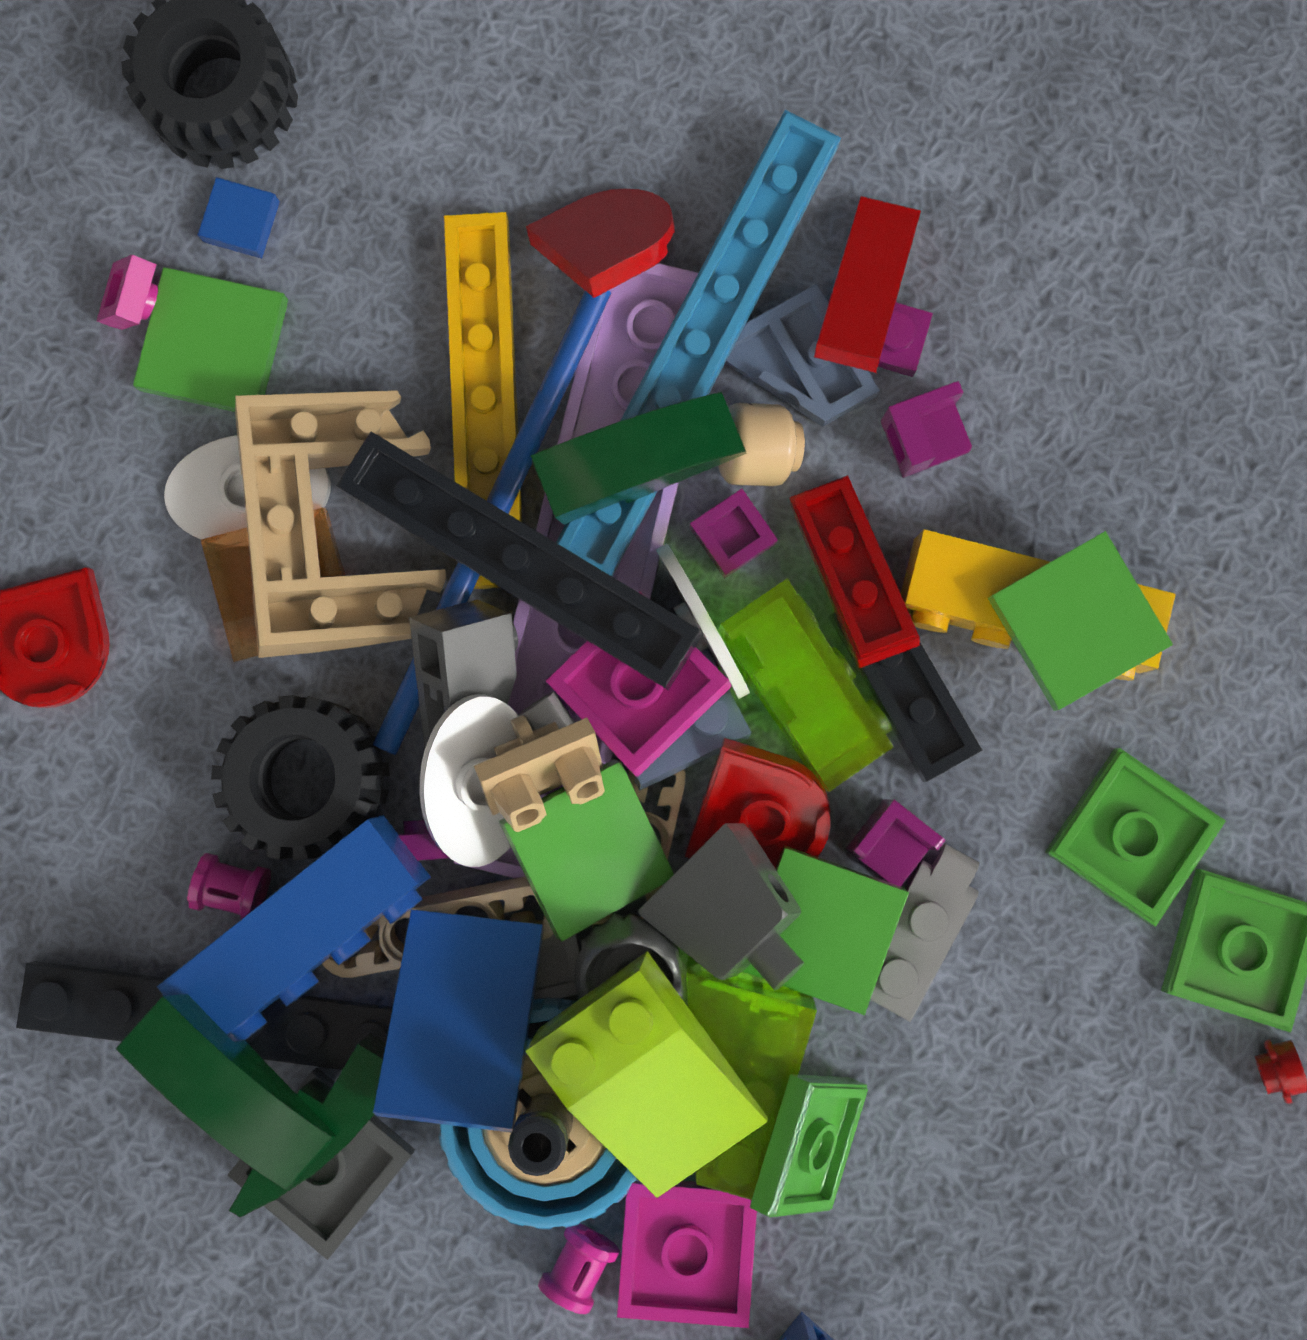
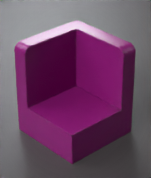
M959 381L889 406L880 422L903 478L958 458L971 451V442L955 405L964 394Z
M883 799L845 849L886 882L901 887L929 849L938 851L946 840L895 799Z

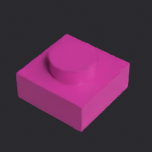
M129 255L113 262L97 322L123 330L139 325L141 319L146 320L155 306L158 295V286L151 283L156 264L135 255Z

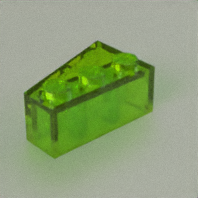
M786 578L722 622L718 632L740 673L804 765L820 780L825 791L830 792L894 748L886 735L893 729L885 714L872 699L865 702L852 681L856 676L851 666L836 647L831 648L818 627L819 623L814 613L803 598L797 594L788 578Z
M688 955V1008L768 1117L767 1123L697 1170L696 1184L752 1200L790 1074L798 1075L817 1012L815 1001L812 996L784 986L774 990L766 980L745 972L720 980Z

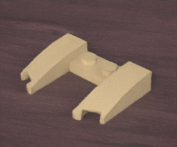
M397 390L235 396V418L253 584L258 658L348 649L411 639L409 617L418 614L427 590L441 593L446 581L445 569L320 577L309 470L349 466L371 431L413 457L429 455L431 449L430 439L424 430L407 438L389 411L401 401V396Z

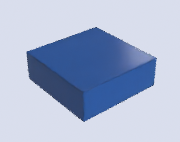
M216 177L198 236L204 243L262 259L280 201L274 193Z

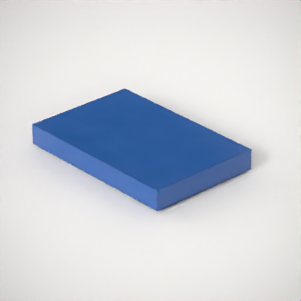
M411 909L373 1110L376 1116L512 1132L516 1121L544 929L542 924Z

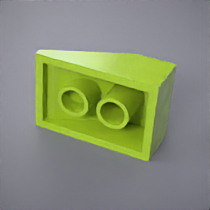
M648 951L541 1026L525 1051L566 1109L656 1198L768 1122L767 1115Z

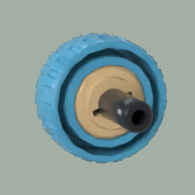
M575 997L534 999L527 1047L537 1030L577 1001ZM527 1053L525 1054L516 1121L511 1133L440 1124L438 1137L441 1150L447 1156V1166L452 1175L463 1186L462 1190L471 1199L480 1203L485 1211L493 1216H500L514 1225L521 1227L526 1225L536 1227L537 1229L549 1230L552 1227L564 1226L568 1228L579 1225L583 1220L594 1219L602 1215L613 1203H619L628 1194L631 1184L638 1181L566 1109Z

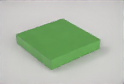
M163 267L156 303L149 320L133 386L141 392L235 412V396L265 395L288 298L284 293Z
M1106 531L988 597L990 604L1053 711L1066 707L1173 645Z
M1114 748L1045 850V853L1147 924L1156 927L1226 821L1121 748Z
M615 759L602 765L603 768L600 769L605 790L602 796L581 805L572 804L564 787H561L541 798L547 815L540 823L520 832H515L505 818L499 821L555 937L561 942L663 885L674 875L621 761Z
M783 845L775 869L800 906L801 914L780 936L802 959L804 965L782 986L865 1016L909 892L903 887ZM752 964L742 971L764 979Z
M1196 869L1161 991L1291 1033L1307 977V902L1202 869Z
M790 1074L749 1208L767 1217L830 1211L833 1208L868 1092L867 1084L848 1077Z

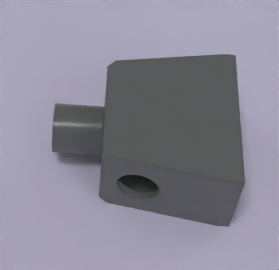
M725 823L638 910V913L648 923L720 980L737 976L752 964L774 990H777L804 965L802 959L780 936L801 914L800 906L752 832L744 823Z

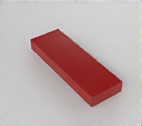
M863 196L860 197L816 344L815 358L874 373L877 372L921 210Z
M848 475L789 497L795 519L858 668L920 646L919 634Z

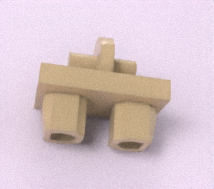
M521 715L511 720L516 738L495 747L496 757L474 766L492 815L501 813L515 832H520L540 823L547 815L540 797L543 793L563 785L571 803L581 805L602 796L605 792L600 772L603 766L597 738L588 718H584L561 729L558 728L556 722L532 731L526 717Z

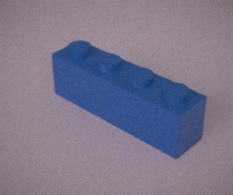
M384 815L367 819L158 985L157 988L163 996L188 994L232 1041L246 1040L267 1023L260 1013L278 998L287 1007L315 986L319 980L312 971L327 959L332 957L337 965H340L368 944L371 940L364 930L384 915L387 921L392 924L421 902L423 899L416 889L429 880L431 876L400 839L399 834Z

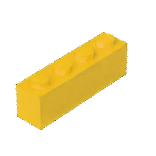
M924 529L913 541L900 594L909 614H911L915 627L933 632L947 633L948 626L953 625L973 630L971 640L976 643L1008 649L1012 639L990 604L988 597L1045 566L1050 561ZM1138 584L1167 633L1176 594ZM1162 652L1115 679L1132 681L1134 680L1135 672L1140 674L1158 669Z

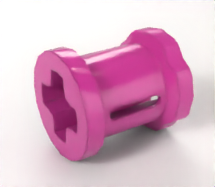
M205 853L200 858L190 881L187 896L189 908L201 911L205 906L238 914L240 919H243L266 900L271 881V871L261 866L251 871L220 863L218 855Z
M580 1223L565 1229L564 1236L567 1241L552 1271L542 1274L538 1287L547 1298L557 1305L577 1314L585 1315L590 1313L594 1305V1299L591 1294L606 1264L616 1261L620 1249L606 1236Z

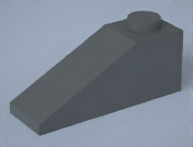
M477 599L409 617L425 749L429 737L441 716L449 707L462 698L475 694H485L493 696L508 705L517 676L515 651L518 647V635L512 622L511 613Z

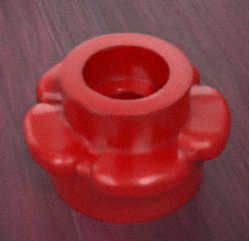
M1268 1039L1264 1042L1267 1053L1254 1056L1267 1094L1280 1092L1284 1102L1290 1104L1292 1103L1291 1096L1307 1092V1078L1292 1040L1272 1044L1271 1040Z

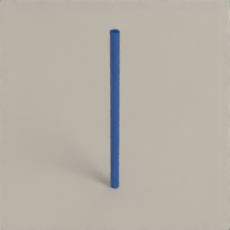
M609 290L594 298L584 291L486 500L508 514L533 463L531 455L538 452L611 296ZM457 562L435 610L468 602L480 575ZM414 656L373 742L374 746L394 755L397 754L419 707Z

